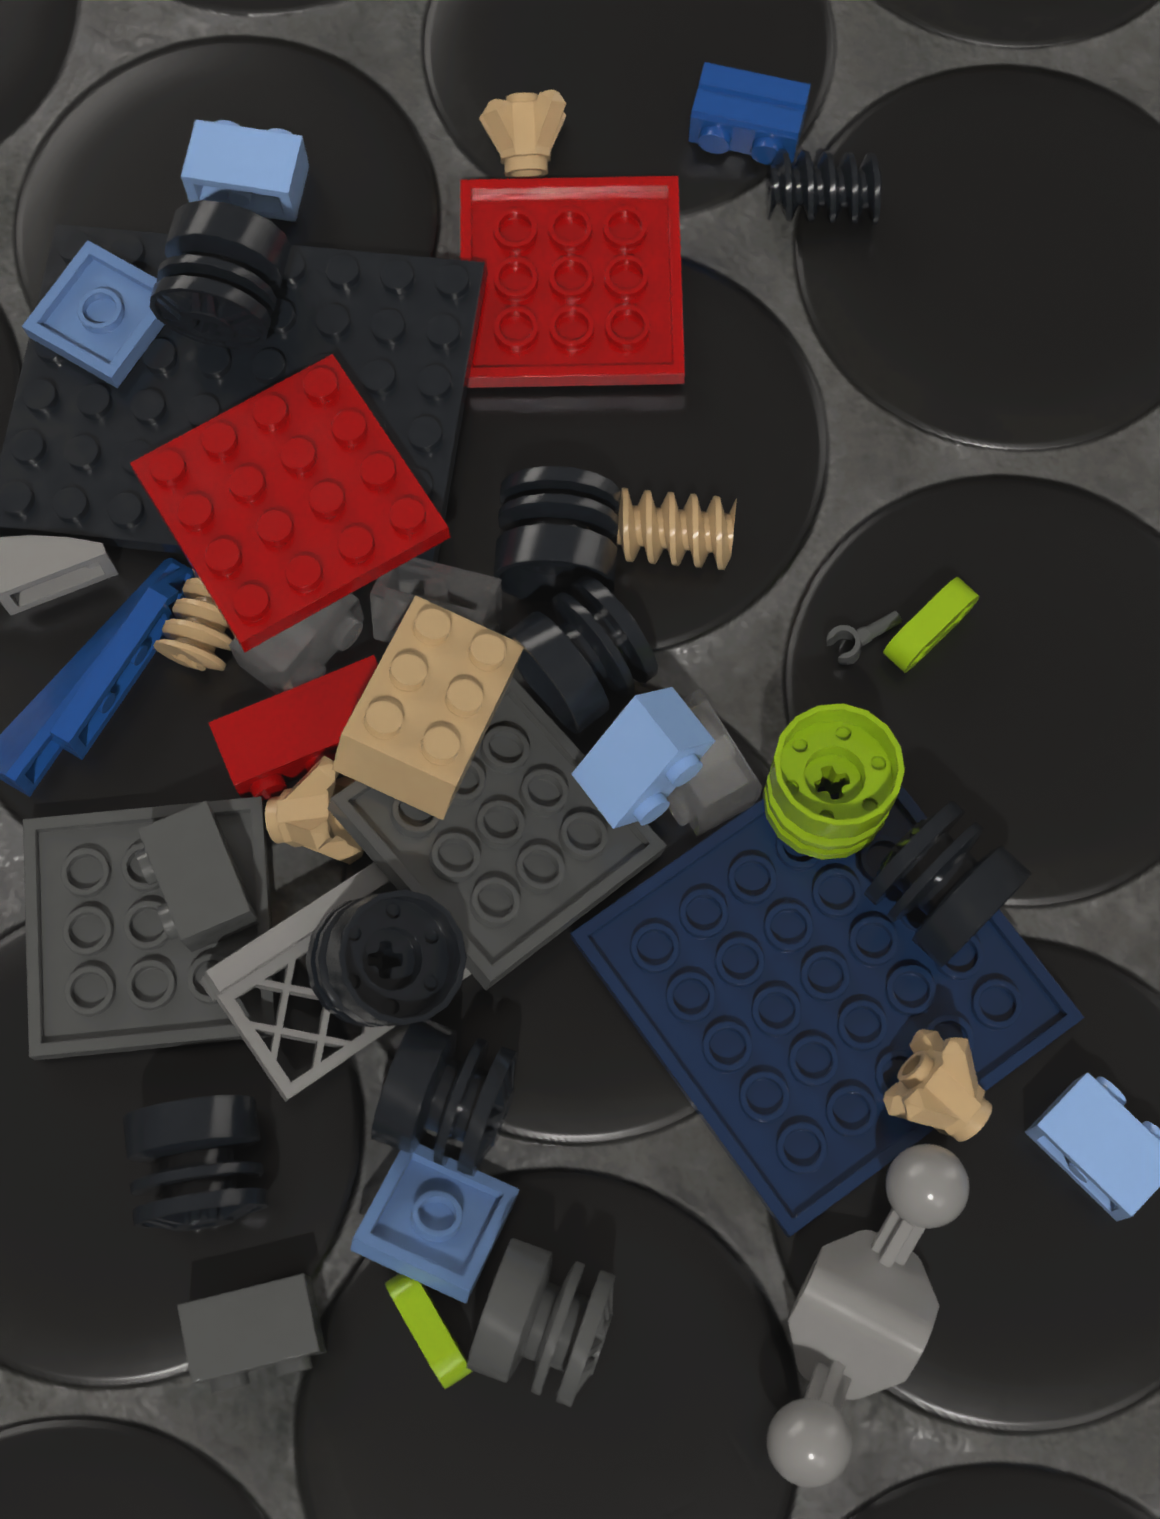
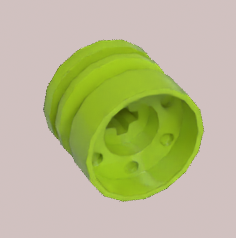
M843 703L818 705L797 715L780 734L763 791L766 818L779 839L796 852L821 860L846 858L868 847L885 824L889 811L899 794L905 772L901 746L888 725L867 710ZM819 787H825L826 791L817 792ZM839 793L838 798L832 800L831 794Z

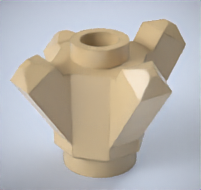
M551 89L540 92L539 95L522 92L506 96V100L493 99L479 117V120L501 155V164H504L505 176L510 178H534L548 174V161H551L550 152L566 117V114L563 112L566 102L558 91Z
M323 756L293 788L284 789L280 796L269 798L265 807L266 828L270 838L277 844L287 843L293 847L303 846L350 865L363 856L364 850L328 810V805L331 797L356 780L347 776L336 779L339 773L332 770L334 761Z
M919 1030L915 1033L910 1044L914 1054L905 1061L898 1072V1079L900 1081L885 1092L883 1101L887 1112L895 1117L934 1127L939 1133L952 1136L958 1142L966 1141L982 1129L992 1112L991 1103L984 1098L985 1090L978 1085L969 1041L967 1038L957 1037L948 1038L943 1041L938 1031Z

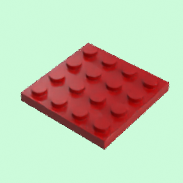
M678 176L460 180V260L485 262L487 269V279L468 388L684 384L685 363Z
M333 354L130 463L136 477L244 653L450 538L448 525Z

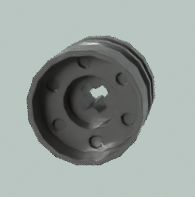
M512 1238L487 1299L472 1344L467 1369L507 1383L517 1369L522 1357L535 1361L531 1380V1392L541 1395L551 1367L563 1371L565 1374L556 1402L571 1407L576 1394L590 1375H593L614 1313L612 1312L613 1283L616 1275L600 1270L591 1297L577 1292L586 1264L576 1261L569 1270L562 1285L549 1282L553 1252Z

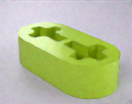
M955 577L892 638L884 649L883 654L904 673L908 672L966 616L978 601L979 595L962 579Z
M400 1273L384 1282L397 1309L442 1386L447 1389L472 1373V1370L467 1369L468 1360L425 1285Z

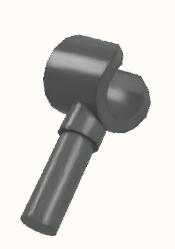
M893 611L866 627L863 626L857 630L848 625L834 627L826 638L827 646L835 644L840 639L851 640L854 643L853 649L843 653L837 659L841 665L848 666L854 664L861 655V647L871 642L873 638L901 624V616L897 611Z

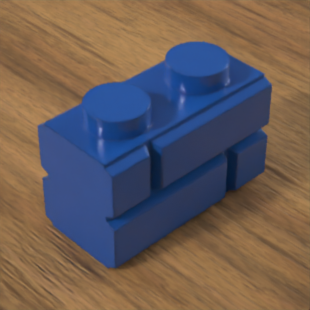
M705 62L692 108L689 142L698 143L703 150L714 154H722L728 150L749 154L754 160L765 165H772L779 149H786L791 164H793L806 115L811 84Z

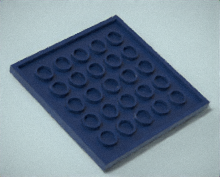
M902 785L881 831L868 847L846 858L821 860L796 852L777 837L766 818L764 800L761 799L570 933L574 944L787 1238L894 1160L901 1152L913 1146L935 1129L934 1127L889 1115L883 1101L885 1092L900 1081L898 1079L900 1068L914 1054L910 1044L916 1032L922 1029L938 1031L943 1041L955 1037L967 1038L978 1085L987 1091L1085 1018L1000 909L941 968L912 941L915 931L926 916L924 912L916 907L903 918L892 922L887 917V914L903 896V893L897 887L876 905L864 895L866 889L875 879L881 865L880 863L911 828L920 820L927 818ZM819 787L817 792L826 791L825 787ZM839 793L831 794L832 800L837 799Z

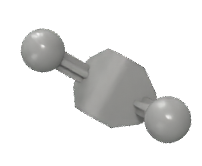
M920 1144L901 1152L893 1160L887 1172L886 1194L892 1209L879 1232L862 1230L824 1245L800 1289L788 1323L797 1367L801 1375L810 1382L804 1398L786 1404L776 1413L767 1433V1450L774 1468L783 1478L797 1486L807 1488L821 1487L833 1482L844 1472L852 1454L851 1431L841 1414L845 1399H860L905 1382L929 1340L938 1313L939 1303L923 1264L913 1252V1249L926 1228H937L947 1225L960 1215L967 1203L970 1189L969 1178L963 1164L952 1152L943 1147L933 1144Z

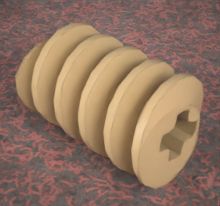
M622 488L617 546L622 545L627 562H633L640 548L645 547L650 564H656L663 549H668L673 566H679L686 551H691L696 568H702L710 552L714 553L718 570H725L732 555L737 498L730 512L724 513L720 496H713L707 510L701 511L697 494H690L682 510L678 509L674 492L667 493L659 508L655 507L651 490L644 491L636 506L632 505L628 488Z
M193 570L196 578L187 579L182 588L186 598L177 599L172 608L177 619L166 620L162 627V632L167 639L156 640L153 647L168 659L188 668L205 671L206 668L224 671L227 664L214 652L216 648L233 651L237 644L224 633L226 628L229 627Z

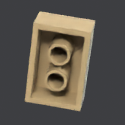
M415 595L341 734L332 770L444 820L511 682L524 648L506 636Z

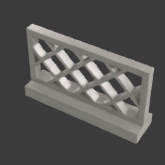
M374 862L206 970L200 980L201 985L213 1002L217 1000L285 1102L395 1027H362L361 1035L352 1041L326 1036L330 1012L322 1007L317 1034L283 1028L289 995L318 1000L311 988L291 985L295 961L307 954L310 937L324 915L345 901L398 891ZM368 956V966H375L378 969L382 968V957L375 956L374 958ZM466 967L463 980L471 975ZM285 968L283 983L267 980ZM254 988L281 993L274 1026L250 1021L236 1000ZM258 1033L272 1035L270 1050ZM281 1037L315 1044L311 1069L292 1082L276 1060ZM324 1046L339 1048L338 1051L321 1061Z

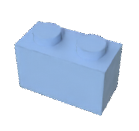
M195 119L181 173V179L189 202L202 200L225 202L251 210L262 217L296 222L309 169L303 136L294 135L280 128L261 130L242 127L227 120L209 122Z
M673 687L638 694L632 698L572 772V776L613 829L637 821L640 825H646L657 819L667 810L670 803L666 798L676 787L687 783L699 773L703 767L700 759L716 741Z
M1087 1072L1075 1079L1025 1133L1116 1221L1132 1217L1160 1187V1129L1149 1121H1144L1143 1123L1138 1121L1124 1107L1127 1102L1126 1098L1115 1085L1101 1076L1094 1079Z

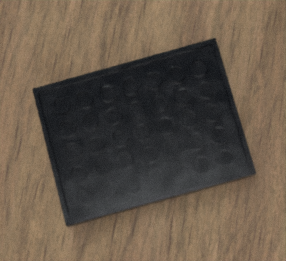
M56 224L37 306L87 240L157 278L160 263L167 259L165 247L168 234ZM291 245L280 289L274 292L277 301L273 316L271 317L266 342L255 348L228 349L191 340L164 325L118 388L29 338L0 457V535L71 537L103 543L104 546L184 554L136 477L130 463L331 354L337 359L445 521L487 279L485 262ZM441 543L384 574V576L435 581Z

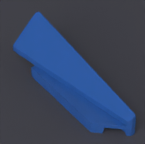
M173 558L165 559L0 734V780L30 797L63 749L83 760L156 653V649L153 647L155 641L166 638L162 632L165 621L173 618L177 619L172 608L177 599L186 598L182 591L186 580L196 578L191 568Z

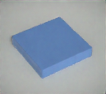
M87 240L22 325V328L29 338L118 388L164 326L149 307L150 297L154 284L157 283V278Z
M421 1144L413 1153L400 1150L352 1239L350 1250L466 1304L516 1202L519 1189L478 1170L474 1176L457 1171L458 1161L450 1157L445 1165L433 1162L434 1150Z

